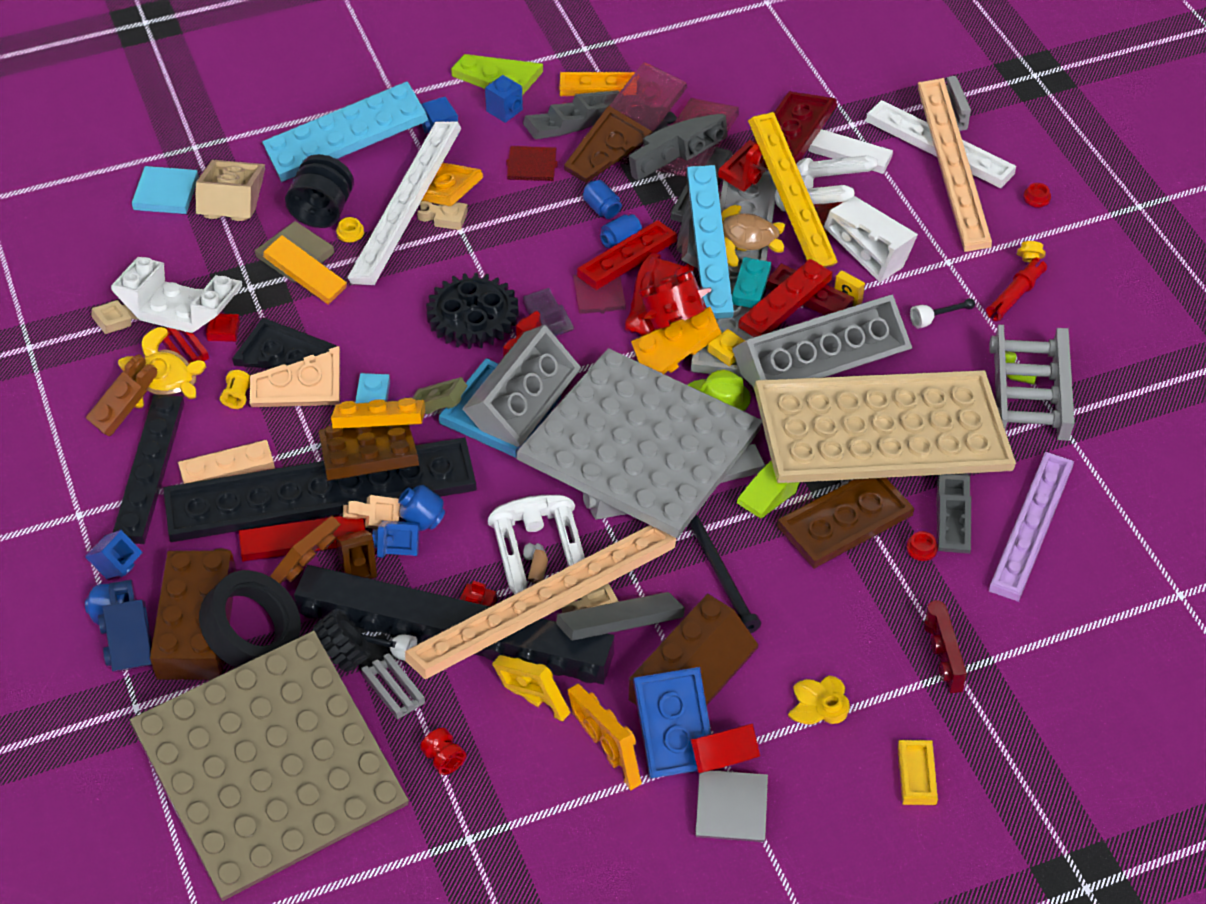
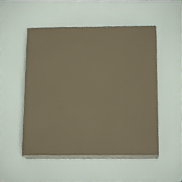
M296 221L255 250L258 259L293 283L296 282L294 279L263 257V252L281 235L320 263L334 254V246Z

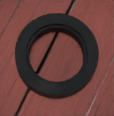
M241 570L227 575L205 596L200 607L199 622L204 639L220 659L235 668L299 638L300 614L293 598L280 583L260 572ZM229 597H248L259 603L267 611L275 628L272 644L265 646L251 644L242 639L233 630L228 622L225 611L226 602Z

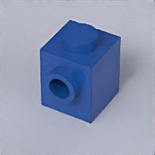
M502 75L485 87L486 112L504 123L523 110L522 86Z
M445 96L421 104L428 118V121L422 123V128L426 134L431 131L435 122H458V115Z
M122 530L105 535L85 558L106 579L116 576L123 577L129 573L135 565L134 561L143 552Z

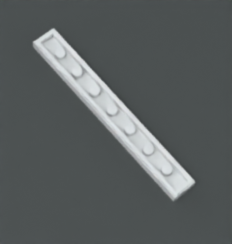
M435 122L347 277L351 284L375 285L461 130L458 122Z

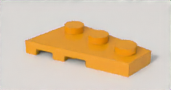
M708 307L696 316L685 321L681 319L671 323L669 327L658 329L631 342L639 363L665 374L667 371L670 373L675 371L679 367L678 363L689 354L695 355L722 333L711 307Z
M579 683L567 689L573 715L594 743L601 742L607 754V760L612 767L615 768L620 765L624 771V783L630 791L640 786L642 783L633 746L636 744V739L632 731L627 726L623 727L620 725L610 709L605 710L600 705L595 694L592 692L588 693Z

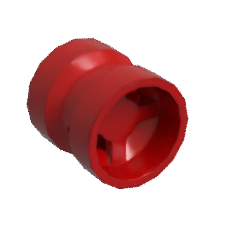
M438 728L430 732L420 745V750L428 759L433 760V766L440 775H448L456 771L467 757L464 749L459 744L453 743V736L446 728Z

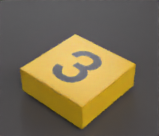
M841 270L836 275L834 288L854 297L853 306L860 305L863 301L865 283Z

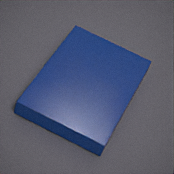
M700 667L633 678L649 779L698 771L691 739L711 734Z

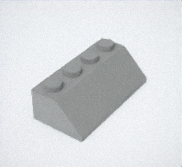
M546 325L539 326L522 334L463 407V411L481 431L519 447L545 416L581 367Z

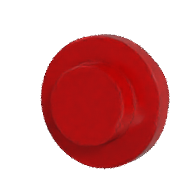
M1032 183L1024 191L1023 198L1027 204L1033 207H1044L1050 203L1051 193L1045 184Z
M919 531L908 539L906 549L912 558L919 561H928L936 556L938 544L932 534Z

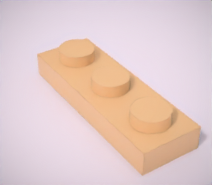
M267 440L178 462L184 484L275 469Z

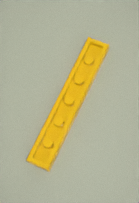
M771 112L752 117L748 120L807 261L812 259L825 268L835 265L838 261L775 113Z

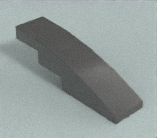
M619 90L575 94L573 103L550 105L547 114L526 115L523 125L535 140L555 137L594 126L608 106L624 113L630 110L631 105Z
M968 473L937 475L938 551L970 554L971 496L970 476H968Z

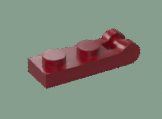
M934 600L927 606L924 629L932 634L931 647L933 653L939 655V674L941 680L947 682L950 694L963 692L967 672L946 605L942 601Z

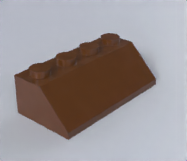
M707 593L629 678L628 700L637 706L633 678L700 667L707 706L758 649V643L734 609Z

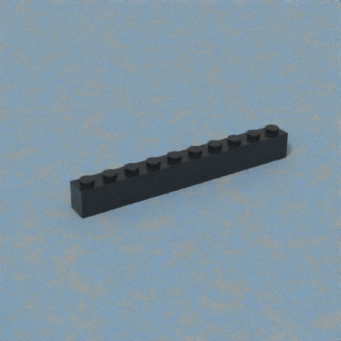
M307 565L294 593L299 614L308 618L317 617L322 619L336 609L340 610L342 614H346L349 621L352 620L355 623V627L363 628L368 632H381L393 635L394 637L401 634L415 636L419 642H424L490 608V606L312 565ZM541 618L474 655L486 657L491 661H495L499 655L519 658L526 662L543 664L555 676L564 675L580 679L585 683L604 685L614 656V635L607 633L572 641L555 621Z

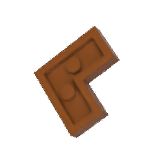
M333 516L329 517L294 545L269 577L280 584L285 580H288L290 583L293 582L304 571L302 567L306 566L316 556L315 550L320 548L324 551L335 541L336 537L333 534L341 524Z

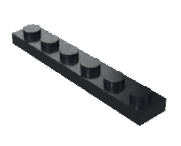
M153 395L113 532L122 530L134 544H145L184 408L183 396Z

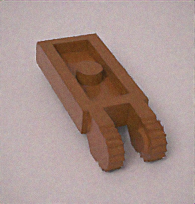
M135 355L127 362L124 372L119 375L86 416V419L107 436H111L147 392L146 389L158 373V369L154 365H145L146 359L142 355Z

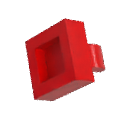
M473 581L472 584H466L460 600L492 607L497 600V591L486 589V584Z

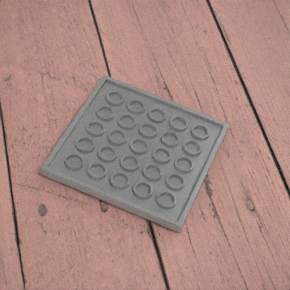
M608 348L517 451V460L598 500L600 498L602 502L678 539L759 433L763 423L761 419Z

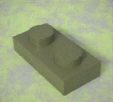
M462 377L420 388L412 398L424 400L425 414L428 415L438 409L445 407L450 409L456 406L461 401V395L467 388V384Z

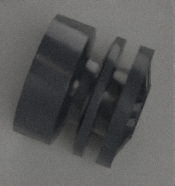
M321 154L310 155L302 161L285 196L286 207L294 218L305 225L315 228L331 227L337 223L354 186L353 175L347 166L331 156Z

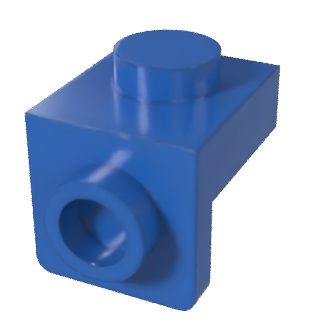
M382 521L378 526V530H373L372 535L374 548H377V557L384 558L386 554L417 556L419 554L420 523Z

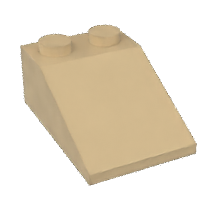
M212 160L196 181V214H202L205 218L209 219L226 216L231 217L235 221H245L251 218L256 210L265 172V164Z

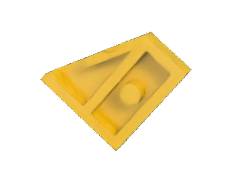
M499 655L492 663L505 688L524 697L536 707H539L542 702L551 706L554 718L559 721H564L571 713L553 680L552 672L545 665L534 664L519 658H510Z

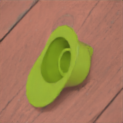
M717 370L711 373L707 379L696 380L688 384V386L741 411L746 410L750 404L751 396L748 389L743 385V378L728 370Z

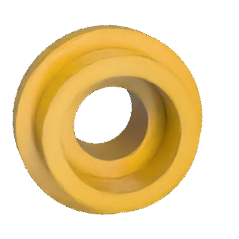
M344 218L339 222L336 229L337 237L344 242L358 241L364 235V227L356 218Z
M1024 241L1021 243V248H1018L1017 255L1022 257L1024 262L1030 263L1035 257L1044 258L1046 252L1043 250L1044 245L1042 243Z

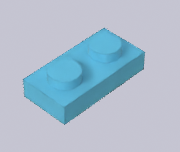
M360 373L356 403H369L377 399L387 402L390 387L389 374Z

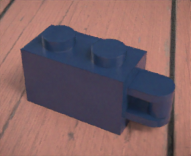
M132 579L109 583L111 605L102 606L103 614L98 615L101 634L106 633L108 646L103 647L106 666H112L113 672L152 666L150 660L152 641L145 601L142 599L136 600ZM128 593L129 602L118 603L117 595Z

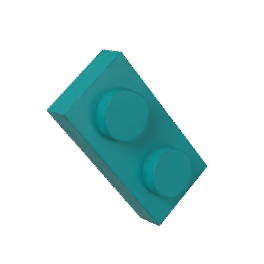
M747 257L743 258L732 294L733 305L753 308L762 300L771 270V262Z

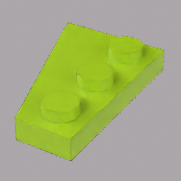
M464 54L451 68L452 77L484 89L497 78L504 75L522 86L523 96L543 73V64Z

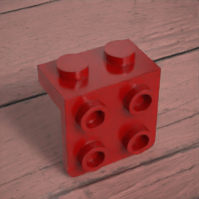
M752 140L745 143L719 168L718 177L743 192L752 184L756 185L760 181L762 174L768 169L758 144Z

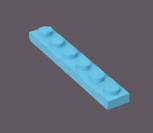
M715 165L687 167L700 287H711L712 289L703 296L706 307H711L716 319L732 318L734 310Z

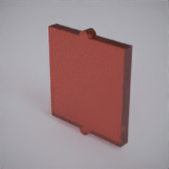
M510 146L509 159L506 160V165L508 166L507 180L554 181L555 168L558 167V161H556L557 148Z

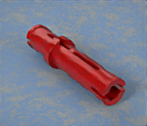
M1035 257L1024 270L1018 271L1010 285L986 308L988 317L991 318L997 312L992 320L1000 321L1017 300L1034 287L1035 281L1047 270L1046 263L1042 261L1036 267L1035 265L1040 261V258Z

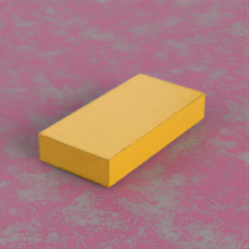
M899 740L898 758L902 805H937L938 794L932 740Z

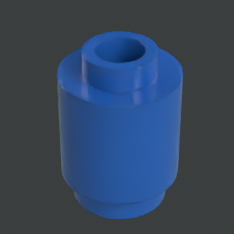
M591 181L584 188L583 200L600 217L611 219L620 212L622 208L620 198L604 181Z
M624 214L601 227L600 239L605 247L612 248L642 230V225L635 215Z

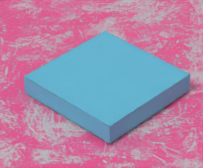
M145 166L132 201L133 210L187 214L196 187V181L199 178L198 171Z

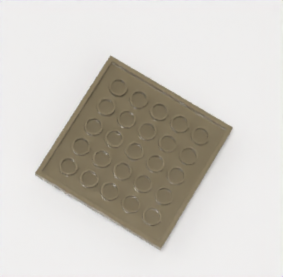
M315 631L129 719L144 752L221 901L407 806L409 803L407 796Z

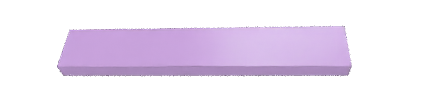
M1048 452L1044 453L990 584L989 592L1019 602L1073 468L1074 461Z

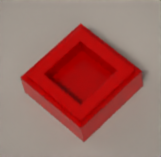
M218 314V316L209 321L206 333L207 340L236 342L240 324L239 314Z

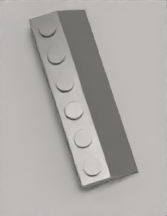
M892 294L745 340L733 347L732 351L741 376L754 387L756 380L824 378L910 350L912 345Z

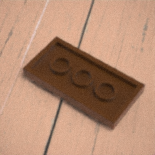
M887 478L854 479L778 519L777 527L815 569L913 516L914 507Z

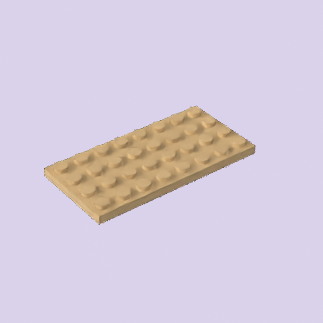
M985 370L756 380L754 391L777 483L1013 471L1016 465Z

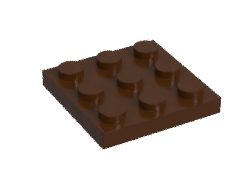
M330 425L325 429L318 430L327 481L419 465L410 425L333 428Z

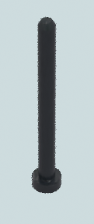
M695 515L689 526L737 615L749 632L754 633L760 628L761 621L757 614H751L699 516Z

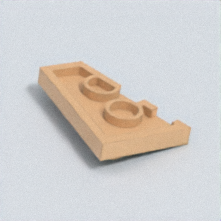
M340 347L331 348L329 352L318 356L313 354L304 357L303 361L288 366L283 364L251 375V407L340 404Z

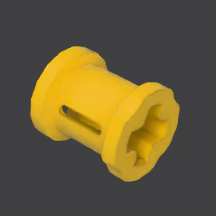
M231 370L227 373L225 379L227 386L220 395V401L223 405L232 409H240L246 404L245 394L246 390L250 388V375L241 370Z

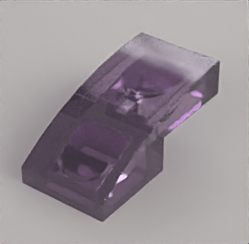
M550 288L523 297V304L529 315L537 310L540 313L541 326L546 325L554 336L574 330V326L563 305L557 304Z

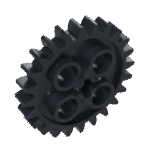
M463 273L461 280L452 276V283L442 281V288L435 287V295H429V303H426L427 322L430 323L431 331H436L437 338L445 336L446 344L455 340L456 347L458 348L462 343H467L468 349H471L473 343H477L480 348H483V342L485 341L490 345H494L495 337L499 340H504V333H512V326L517 325V318L519 317L518 298L515 297L514 290H508V283L500 285L498 277L490 281L489 274H486L482 279L478 277V273H474L473 278H468L467 274Z

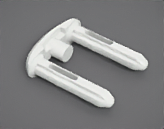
M869 155L821 161L804 158L796 165L814 205L845 202L855 194L854 189L846 185L813 188L815 177L870 172L877 167L878 160ZM776 190L775 202L782 211H786Z
M563 495L529 496L498 506L488 517V525L494 528L509 589L514 594L527 589L528 585L513 530L515 521L524 520L525 528L528 532H537L544 527L542 516L547 515L548 519L555 518L568 567L585 559L579 532L572 513L575 504L570 498ZM565 526L569 527L573 543L569 542ZM504 538L509 540L512 555H508Z

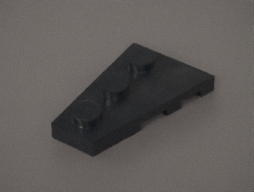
M262 317L232 360L234 366L271 369L283 364L288 366L303 361L304 357L313 354L314 356L329 352V349L337 347V345Z

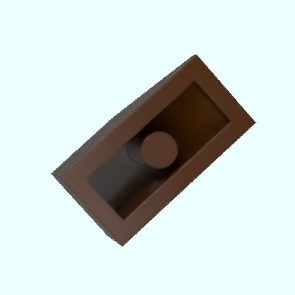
M367 530L337 536V554L343 573L368 579L376 578L377 570L372 534Z

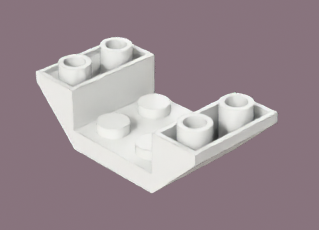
M137 257L111 285V288L140 321L193 333L218 316L242 287V281L230 279L227 276L215 275L204 289H194L173 282H165L163 262L147 257Z

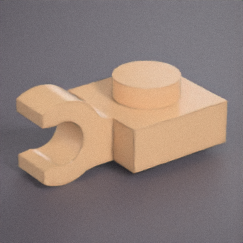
M370 495L367 497V503L348 501V505H343V518H364L365 528L378 529L382 521H399V499Z

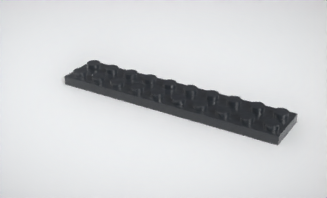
M466 437L415 445L419 461L417 466L328 481L324 461L163 487L170 542L342 514L343 505H348V501L367 503V497L370 495L399 499L408 487L413 489L418 485H425L440 497L477 491Z

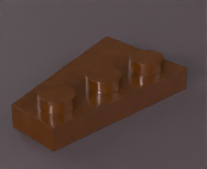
M608 106L564 164V170L581 181L588 183L644 143L643 138L652 134L653 131Z

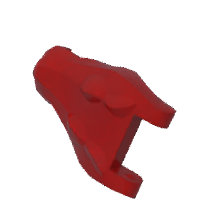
M651 253L642 263L636 277L631 310L626 318L625 330L631 333L637 332L642 336L656 331L650 319H638L637 317L638 314L646 309L639 291L651 285L656 287L661 284L660 280L674 274L678 276L692 270L695 276L697 268L690 264L683 266L662 260L660 254Z

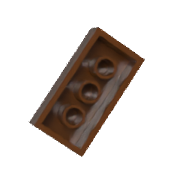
M167 551L150 655L157 680H212L223 675L224 661L211 650L204 639L200 628L199 612L205 596L224 577L236 572L231 551ZM233 596L227 599L225 607L226 617L228 619L229 624L231 618Z

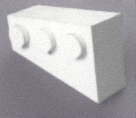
M855 196L831 209L824 228L880 283L904 267L918 236L917 233Z

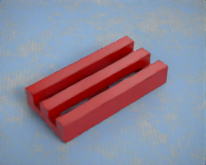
M167 327L168 335L162 341L167 350L177 352L182 356L168 337L172 335L190 358L187 361L189 364L196 360L204 362L209 359L207 350L194 333ZM179 331L182 332V334L186 337V339L198 353V357L187 344V342L184 340V338L180 335Z

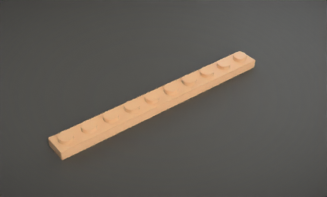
M649 525L406 650L405 661L426 680L674 549L676 538Z

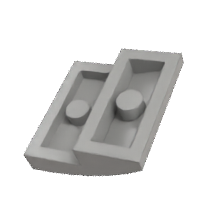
M725 771L699 773L696 837L765 842L768 775Z

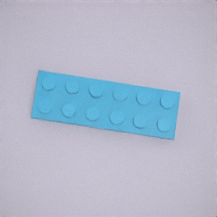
M407 81L262 142L281 182L295 177L302 161L310 155L321 154L338 159L428 121V118Z

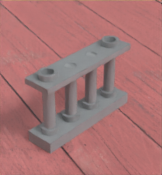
M998 325L996 335L990 337L989 352L994 353L996 405L1004 429H1006L1007 422L1052 425V428H1057V440L1069 441L1075 424L1069 328H1057L1054 339H1049V342L1005 340L1004 325ZM1005 351L1046 353L1048 357L1053 358V362L1050 365L1006 363ZM1006 375L1049 377V380H1054V386L1051 389L1008 387ZM1007 398L1050 401L1051 404H1055V410L1052 413L1009 411L1007 408Z

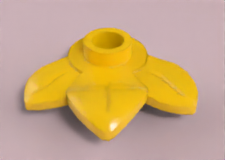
M828 675L821 683L806 679L794 684V694L800 703L788 713L790 719L810 725L821 720L830 724H837L846 719L850 710L848 698L844 695L845 686L840 679Z

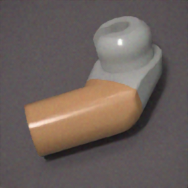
M528 543L525 545L523 556L526 560H532L528 581L536 584L544 580L548 557L543 545Z

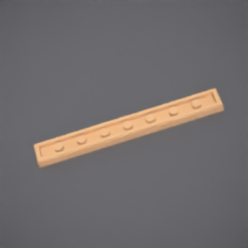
M941 78L918 82L919 95L963 250L968 252L991 248L992 240L945 80Z

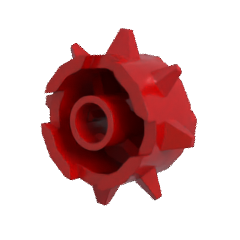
M692 270L678 276L676 274L660 280V285L656 287L651 285L639 291L646 309L638 314L637 317L638 319H650L654 330L669 327L670 323L681 319L685 321L703 312L704 308H707L703 296L712 289L711 287L699 288Z

